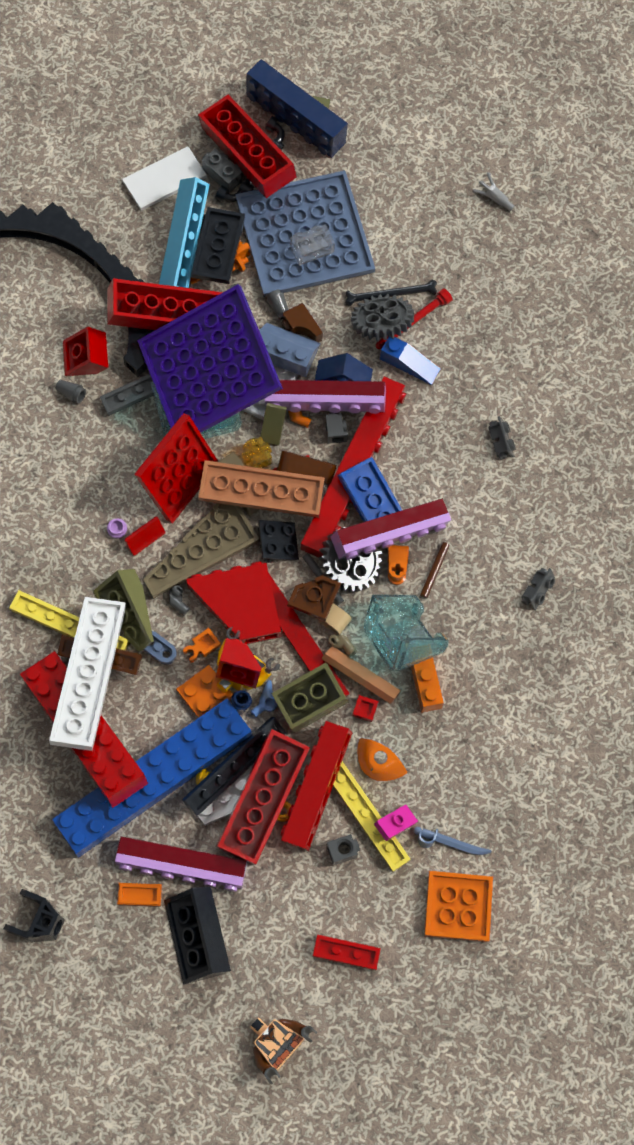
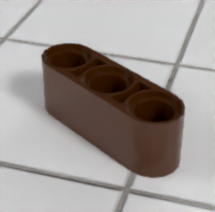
M282 451L277 470L324 477V483L330 484L337 465Z

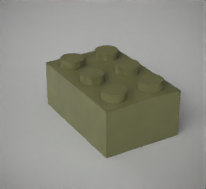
M327 663L271 693L294 733L349 703Z

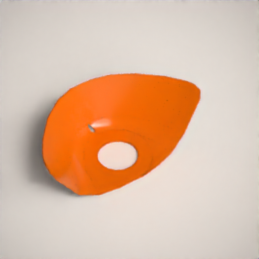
M359 739L357 748L358 762L362 771L368 777L376 781H390L407 774V770L400 759L389 748L370 739ZM378 751H383L387 754V761L383 764H378L374 760V755Z

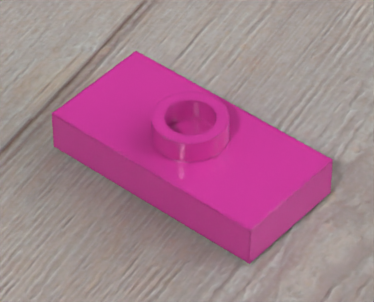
M405 804L376 821L374 825L384 840L388 841L415 825L418 820Z

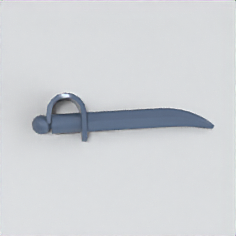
M420 827L414 828V833L418 835V843L423 848L431 847L434 841L471 854L483 855L492 852L489 849L473 846L440 834L438 829L433 832L424 828L422 830ZM422 837L430 839L432 841H424Z

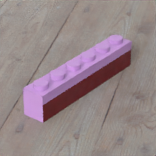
M279 380L283 389L265 398V405L271 403L284 406L291 412L310 411L317 413L320 411H330L338 413L340 411H349L351 413L370 412L376 414L385 412L386 387L385 382Z
M443 498L337 530L330 538L338 558L346 557L349 560L357 557L358 553L361 552L368 554L380 546L384 549L394 545L396 541L404 543L415 535L419 538L429 534L431 530H435V532L444 530L446 524L451 521Z
M122 836L120 837L115 859L116 865H120L119 869L132 871V868L140 869V873L146 875H153V872L161 873V877L166 879H174V876L182 877V881L187 883H195V880L202 881L204 886L216 887V884L225 886V890L235 892L237 888L242 889L247 866L246 860Z

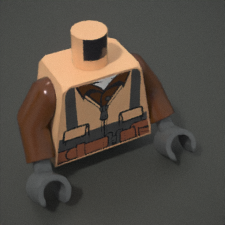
M258 1018L250 1026L259 1036L254 1041L255 1047L253 1049L256 1066L264 1074L269 1084H273L271 1081L273 1075H277L278 1078L281 1077L278 1073L279 1068L301 1045L304 1038L308 1042H312L308 1036L311 1032L317 1034L315 1029L311 1026H305L298 1021L283 1018L278 1021L274 1019L269 1026Z

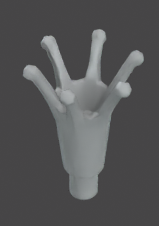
M488 172L487 176L491 186L485 184L484 181H480L479 183L487 191L473 189V193L477 192L491 198L510 212L515 206L497 188L491 178V173Z

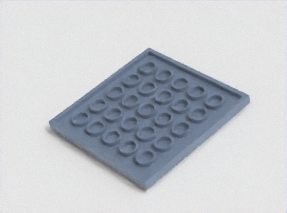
M345 170L290 182L268 198H265L259 190L235 194L239 212L245 214L243 226L263 297L277 289H280L281 293H286L375 272L374 262Z

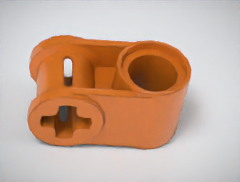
M392 545L388 547V579L392 584L400 585L406 579L409 546Z

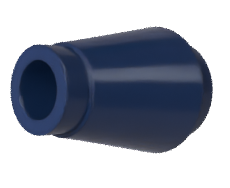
M240 690L232 695L231 703L239 715H242L250 707L252 698L248 692Z

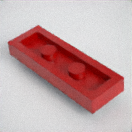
M317 934L313 957L376 971L381 948Z

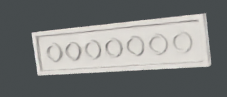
M85 597L49 739L50 745L93 750L124 618L126 602Z

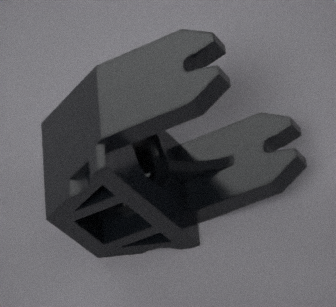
M21 889L20 895L37 902L40 907L29 931H23L5 924L3 929L30 942L56 940L65 919L49 900Z

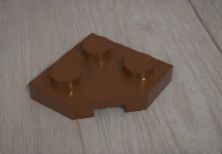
M322 575L310 582L298 584L295 586L287 606L326 621L341 583Z

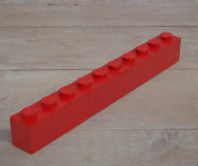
M383 377L382 382H385L386 387L385 412L376 414L365 413L324 495L320 506L319 518H313L301 542L300 550L318 558L324 556L319 551L322 548H326L322 543L328 540V535H333L335 530L341 529L339 524L341 520H346L350 511L347 508L352 501L337 476L364 460L373 457L374 453H379L383 444L380 441L383 436L386 437L391 427L388 424L390 420H395L399 411L396 408L399 403L403 404L407 393H404V384L388 377Z

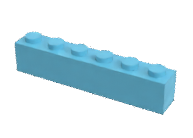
M197 177L180 180L159 281L161 285L189 288L210 185Z

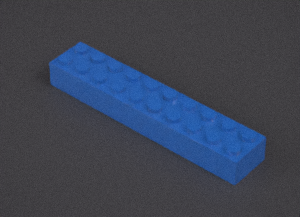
M227 698L136 761L148 782L146 786L112 808L100 789L96 788L52 820L79 858L191 780L197 773L202 772V769L208 768L241 745L252 735V731Z

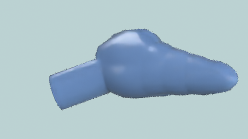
M271 680L266 682L259 698V704L251 710L255 717L263 711L272 712L277 708V703L271 694L273 693Z

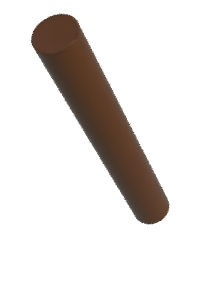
M442 542L421 591V597L427 599L450 546L446 542Z

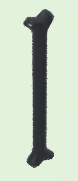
M432 279L427 284L358 294L347 290L345 293L347 296L345 304L351 306L357 301L371 300V296L378 298L379 294L382 297H385L387 294H389V297H392L394 295L399 296L421 292H430L436 295L437 290L435 287L437 282Z

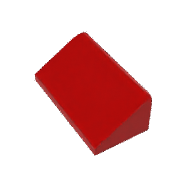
M155 516L125 538V546L134 556L166 533L159 518Z

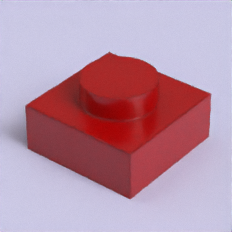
M359 695L352 716L372 722L379 701Z

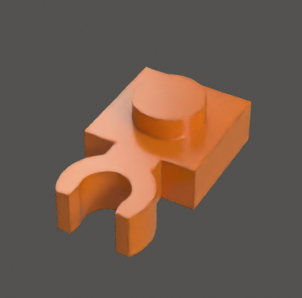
M207 628L192 639L195 645L186 646L183 649V654L193 652L194 655L189 658L190 663L197 660L200 653L206 657L220 647L221 643L213 632Z

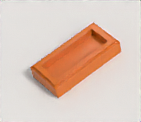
M119 883L117 904L161 907L162 884Z

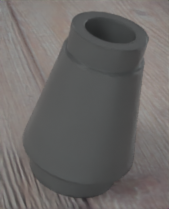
M277 289L266 295V302L281 320L283 319V313L289 309L284 293Z
M62 379L56 384V390L73 403H81L85 398L86 389L82 385Z

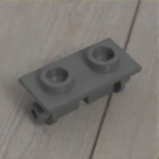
M498 416L499 422L491 421L488 427L492 440L500 439V441L493 443L496 456L500 460L507 458L508 454L515 457L513 451L516 450L514 441L509 439L508 435L511 432L509 424Z
M544 568L537 570L531 580V584L536 587L528 585L522 595L521 602L525 605L531 603L535 611L539 605L543 604L546 592L555 583V577L551 568L548 571Z

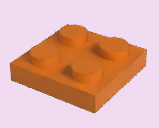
M210 665L176 689L198 718L228 698L231 701L233 695L230 690L224 693L218 688L217 684L221 679L216 677V672Z

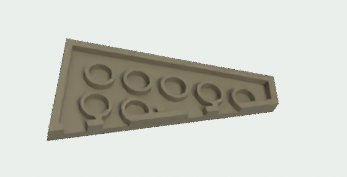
M216 503L212 510L169 552V555L143 579V582L154 599L171 590L173 586L186 582V579L192 575L201 574L260 542V539L240 506Z

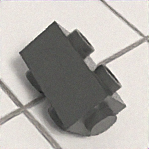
M215 148L212 152L204 155L202 159L203 170L220 186L223 185L228 188V193L242 183L241 169L237 164L230 162L226 154L220 153Z

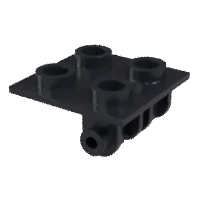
M258 520L260 548L262 550L261 559L264 560V563H271L272 559L299 560L295 522Z

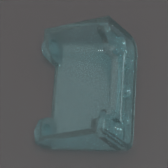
M372 595L364 622V630L390 671H401L442 654L448 647V638L444 633H436L434 638H432L420 621V617L424 612V606L416 595Z

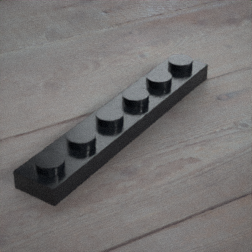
M270 717L182 799L194 816L202 813L255 763L271 729L283 735L286 734L275 717Z

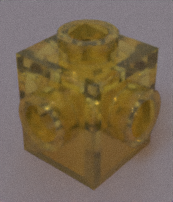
M262 437L249 439L243 445L242 457L246 464L249 463L251 467L264 468L272 464V456L270 454L272 450L268 442L264 443Z

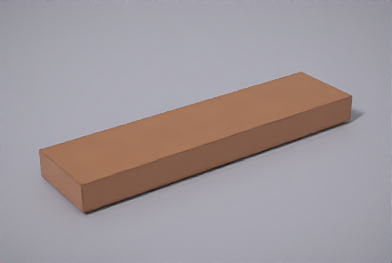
M333 646L322 657L325 662L389 704L396 699L401 691Z

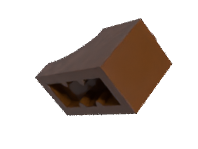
M303 302L283 313L281 324L285 330L305 335L316 342L322 341L323 332Z

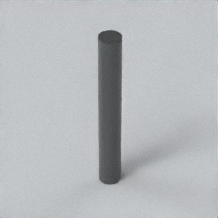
M309 553L305 554L302 558L315 576H322L323 571ZM337 593V596L334 601L337 605H339L342 602H344V600L340 596V594Z

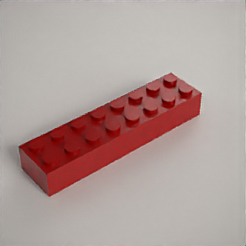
M55 651L20 673L25 685L52 723H54L67 671L66 665ZM102 715L100 716L93 750L71 748L112 808L148 784L144 773Z

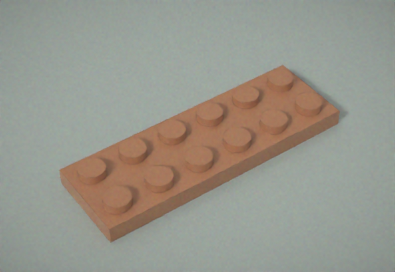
M205 460L198 500L319 518L325 478Z

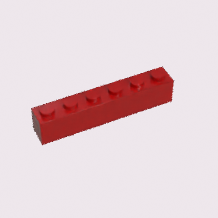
M328 721L325 722L324 726L320 727L317 746L314 745L311 750V762L309 765H306L303 772V777L305 778L302 785H299L296 790V802L294 805H291L288 812L290 818L287 825L285 824L281 830V840L284 843L309 852L353 734L349 728Z

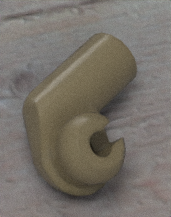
M337 634L329 636L328 643L331 647L344 649L349 657L357 653L356 648L348 637Z

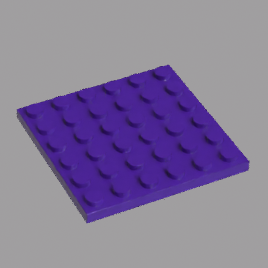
M239 284L137 340L171 428L185 413L191 417L201 433L283 389L245 294Z

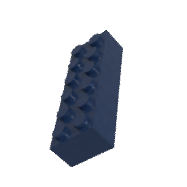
M261 59L247 72V97L251 101L259 103L264 111L275 115L279 122L287 124L292 132L303 136L308 144L315 145L323 155L327 154L332 158L346 144L348 123Z

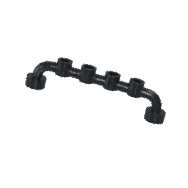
M271 116L265 129L271 133L274 130L277 132V137L273 142L282 151L284 148L282 142L285 137V131L278 124L279 119ZM247 178L242 182L235 194L253 191L254 186H252V182ZM223 185L215 195V199L223 202V200L228 202L237 201L236 195L229 194V189Z

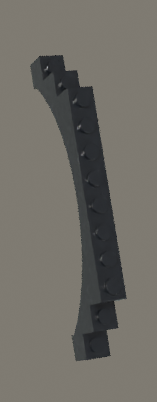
M52 202L37 215L31 208L28 209L22 204L8 217L0 210V238H30L66 248L92 264L109 283H111L113 278L144 282L142 279H137L129 267H124L117 256L108 253L106 247L101 242L97 243L88 230L84 231L75 218L71 219L62 206L58 207ZM128 327L129 340L127 354L123 357L124 365L139 377L148 367L137 340L155 330Z

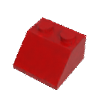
M87 326L63 340L65 376L98 374L109 368L106 332Z
M226 638L216 677L256 689L262 669L246 643H242L239 639Z

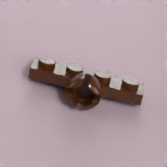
M61 636L57 653L59 656L70 658L75 637ZM116 648L112 669L138 675L143 655Z

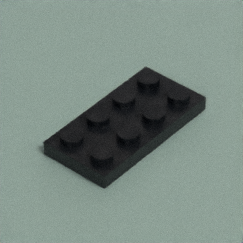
M207 207L191 278L230 284L245 221L244 213Z

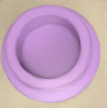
M113 519L107 525V532L112 538H122L127 533V525L122 519Z

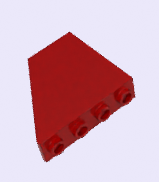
M254 562L247 567L234 566L227 571L214 570L208 575L195 574L186 579L188 589L227 630L233 627L230 632L233 637L240 631V636L237 639L241 640L242 643L252 644L282 637L267 563Z

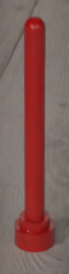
M445 288L440 290L437 296H435V300L414 314L412 326L439 305H447L453 301L448 290ZM382 338L375 344V347L382 349L387 340Z

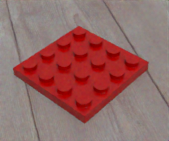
M183 413L134 475L164 518L173 524L200 490L204 461L218 462L191 417Z

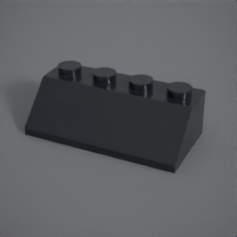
M211 886L191 888L164 900L183 985L230 972V964Z

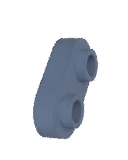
M152 631L154 644L147 646L144 651L161 664L169 665L173 663L177 657L176 648L159 634ZM169 652L170 656L165 658L163 657V653Z

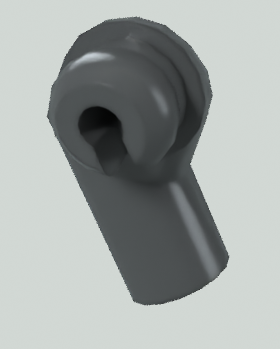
M175 585L169 592V604L185 616L190 608L182 602L183 589Z

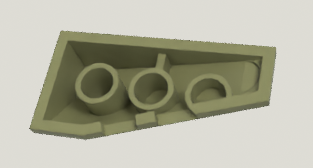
M135 569L117 570L93 592L97 599L126 602L121 629L124 631V636L135 649L141 652L154 642L143 586Z

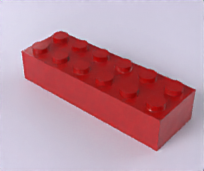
M229 94L198 114L202 129L229 159L239 166L242 173L265 198H268L297 178L293 162Z
M113 278L107 288V325L157 330L223 292Z
M273 729L269 731L215 847L242 860H246L253 865L257 864L310 747Z

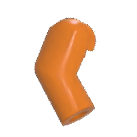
M288 410L292 422L308 428L311 422L310 418L303 416L301 411L291 412Z

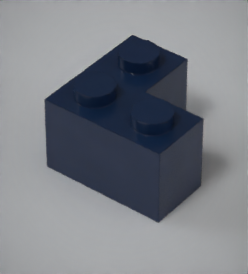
M344 353L318 360L315 381H371L373 369L350 354Z

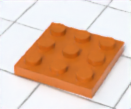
M429 871L424 936L489 942L493 877Z

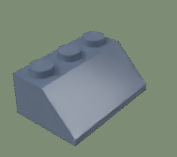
M266 323L259 331L273 365L306 377L321 343Z

